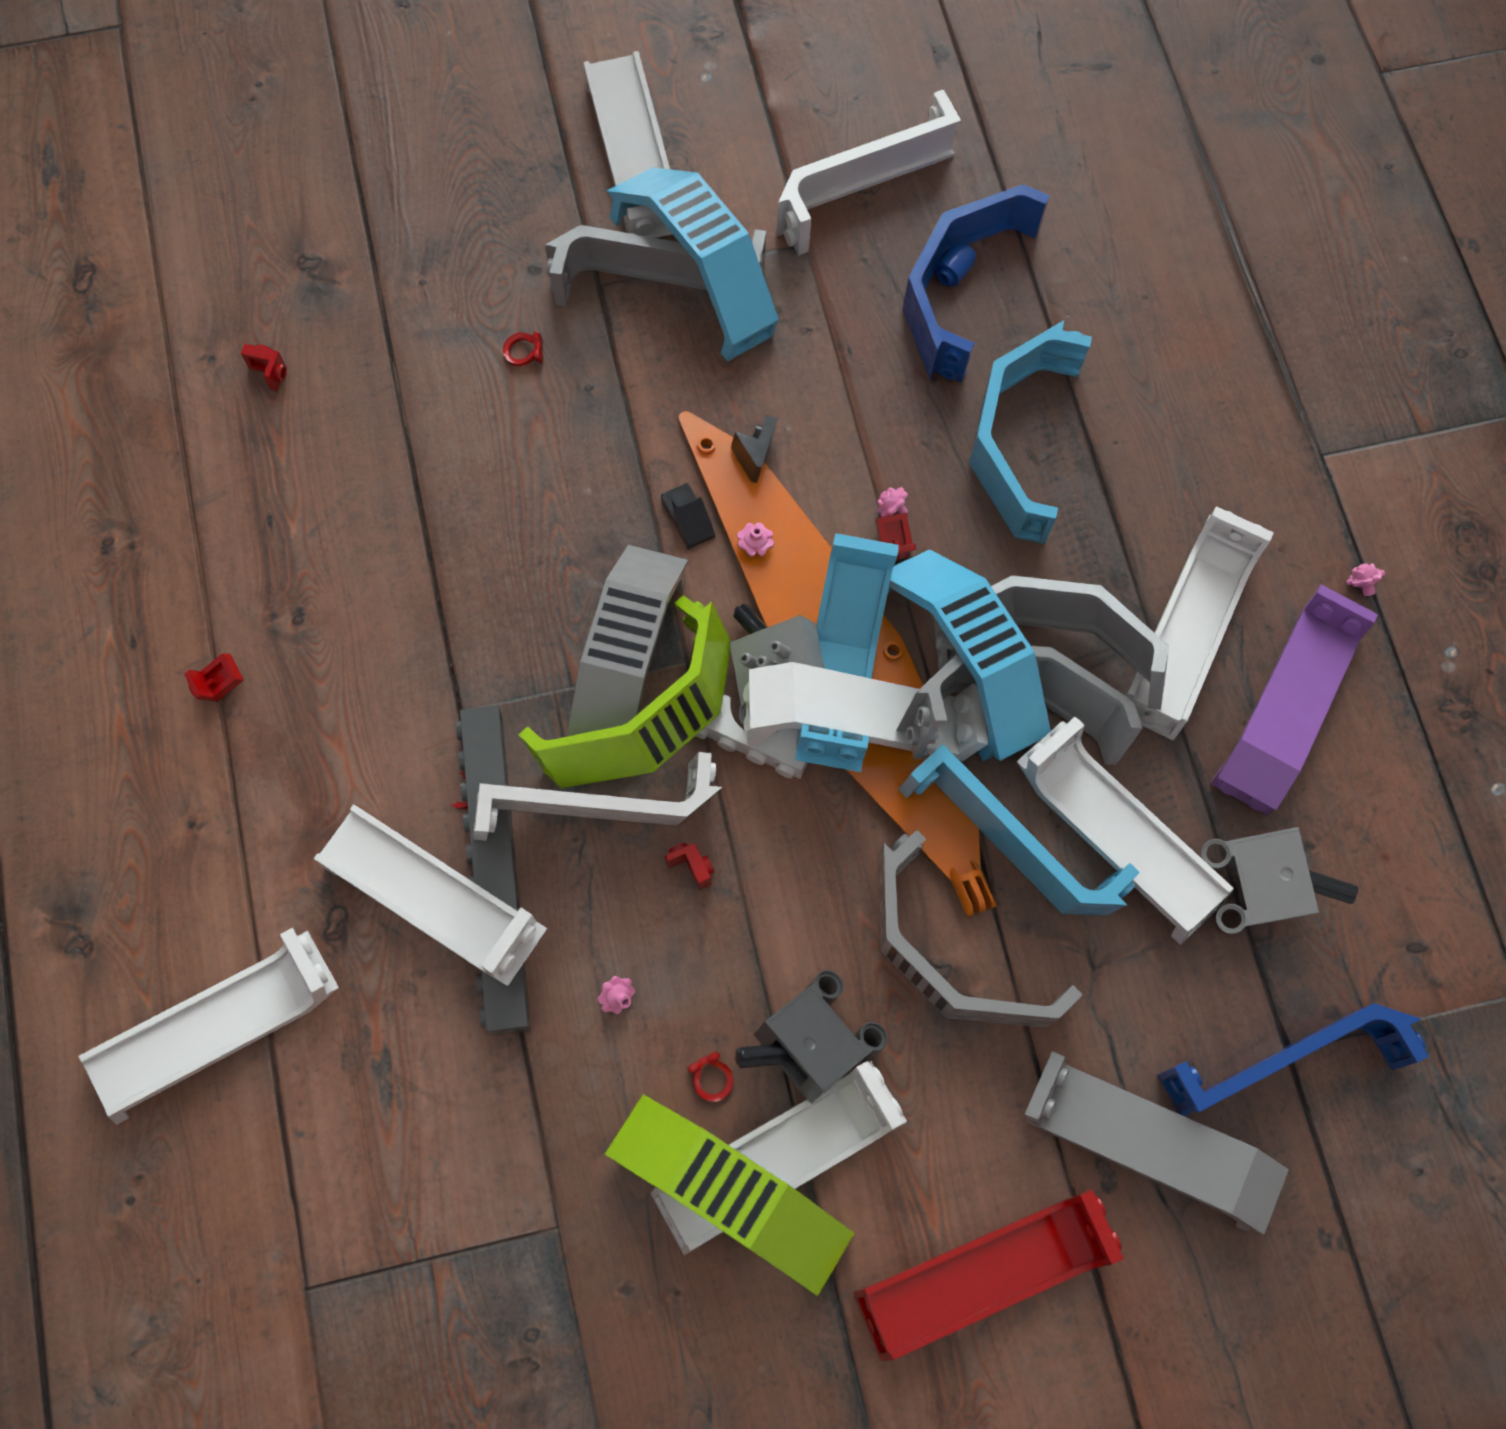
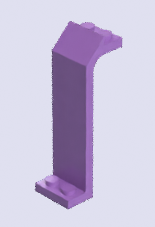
M1322 584L1319 586L1302 609L1238 743L1227 760L1215 773L1210 784L1219 788L1223 793L1248 804L1252 809L1266 815L1273 809L1277 810L1305 763L1359 641L1375 623L1378 614Z

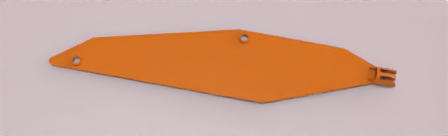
M688 411L680 413V425L764 623L767 627L801 615L816 625L831 546L765 462L763 463L758 482H752L731 449L732 436ZM703 446H709L710 448L705 449ZM760 522L766 529L773 532L771 539L774 541V546L767 549L764 556L756 554L750 557L745 550L738 547L740 540L737 538V533L742 531L747 523H752L755 526L756 523ZM883 614L871 679L920 689L923 683L902 637ZM893 650L897 653V655L892 656L888 653V651ZM868 742L861 772L846 771L909 837L918 830L926 838L921 850L951 881L966 918L973 916L974 912L977 914L984 912L986 907L988 909L997 907L981 871L979 828L934 782L921 795L914 792L908 798L898 790L908 776L926 759H914L912 751Z

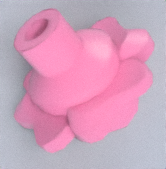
M889 487L887 491L882 492L878 500L880 506L877 512L881 514V517L907 513L908 509L904 506L908 493L904 491L903 487L897 490Z
M760 522L756 523L755 526L752 523H747L745 528L737 533V538L740 540L738 547L745 550L750 557L756 554L764 556L767 549L774 546V541L771 539L773 532L766 529Z
M1373 563L1361 564L1359 567L1352 569V575L1349 576L1350 579L1346 581V584L1362 588L1364 596H1371L1376 593L1374 585L1382 579L1385 571L1375 568Z
M614 976L611 981L603 983L602 992L597 999L602 1004L601 1009L603 1012L612 1011L617 1015L621 1013L622 1008L630 1007L635 988L631 986L632 981L629 978L621 979L618 976Z

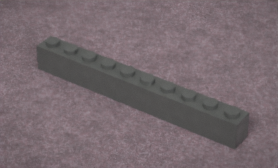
M499 705L460 710L461 721H456L455 726L457 739L463 741V751H458L460 771L465 770L466 782H461L460 784L461 796L463 801L468 802V813H463L465 832H470L471 844L466 845V858L468 864H473L474 876H469L468 879L519 911L520 903L511 810L498 809L494 833L489 832L486 841L473 840L477 794L479 793L480 784L509 786L502 713ZM525 962L508 986L483 971L482 974H477L478 994H484L485 1006L479 1008L481 1028L486 1027L487 1032L491 1036L531 1031Z

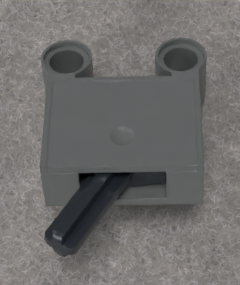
M823 970L818 973L802 993L768 1018L753 1034L762 1045L739 1047L736 1049L735 1062L740 1068L779 1065L812 1104L860 1063L872 1061L887 1045L888 1035L885 1029L875 1022L864 1024L853 1034L830 1007L843 992V981L835 972Z

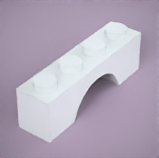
M723 695L721 714L701 730L696 737L701 739L709 737L717 741L718 746L729 752L737 750L746 754V758L755 764L763 765L766 763L775 767V771L786 778H793L794 776L801 779L808 762L795 760L799 729L789 728L780 730L772 734L759 746L747 744V731L743 730L732 716L730 709L731 697Z

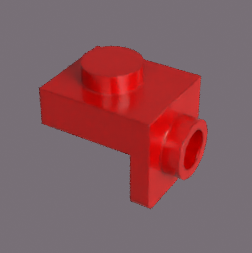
M245 343L241 355L248 369L264 372V378L270 390L277 391L280 382L285 380L287 374V366L279 351L272 350L262 344L255 346Z
M907 513L875 519L879 541L899 545L896 560L909 557V551L917 550L916 543H912Z
M226 653L219 655L201 671L189 669L184 673L190 692L199 700L218 702L244 681L232 655Z
M685 842L680 843L668 850L669 854L665 855V863L668 868L686 861L699 890L711 885L710 874L714 873L713 867L707 855L701 857L695 842L687 845Z

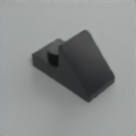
M766 415L763 426L757 424L753 437L735 432L731 444V449L750 480L755 483L758 482L778 418Z
M688 483L661 494V501L688 549L715 537L704 502L701 497L696 498Z

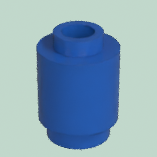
M958 243L952 246L935 266L936 277L939 282L945 286H957L974 266V260L976 259L975 251L965 243Z

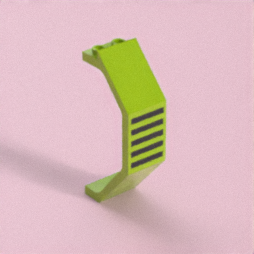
M683 595L674 603L676 608L687 615L682 619L686 628L696 634V637L692 639L695 644L690 668L631 721L621 726L553 740L540 738L529 727L518 734L541 770L557 786L567 788L653 773L721 714L731 640L712 601L704 607L699 601L693 603Z
M644 1094L605 1152V1155L617 1162V1164L669 1195L816 1296L821 1292L855 1234L780 1178L702 1127Z

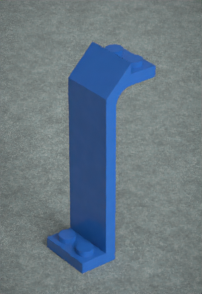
M1374 1003L1347 1014L1205 1090L1201 1088L1202 1079L1194 1067H1189L1186 1061L1157 1076L1177 1112L1182 1116H1187L1194 1111H1197V1113L1355 1029L1362 1030L1372 1037L1391 1070L1418 1063L1429 1057L1425 1050L1426 1045L1422 1036L1411 1027V1024L1421 1020V1018Z

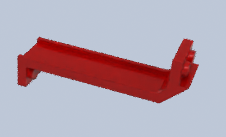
M1090 1189L1048 1206L876 1284L854 1291V1296L880 1360H895L1081 1273L1098 1267L1112 1265L1123 1260L1120 1239L1107 1223L1105 1218L1106 1210L1101 1199L1095 1196L1093 1190Z

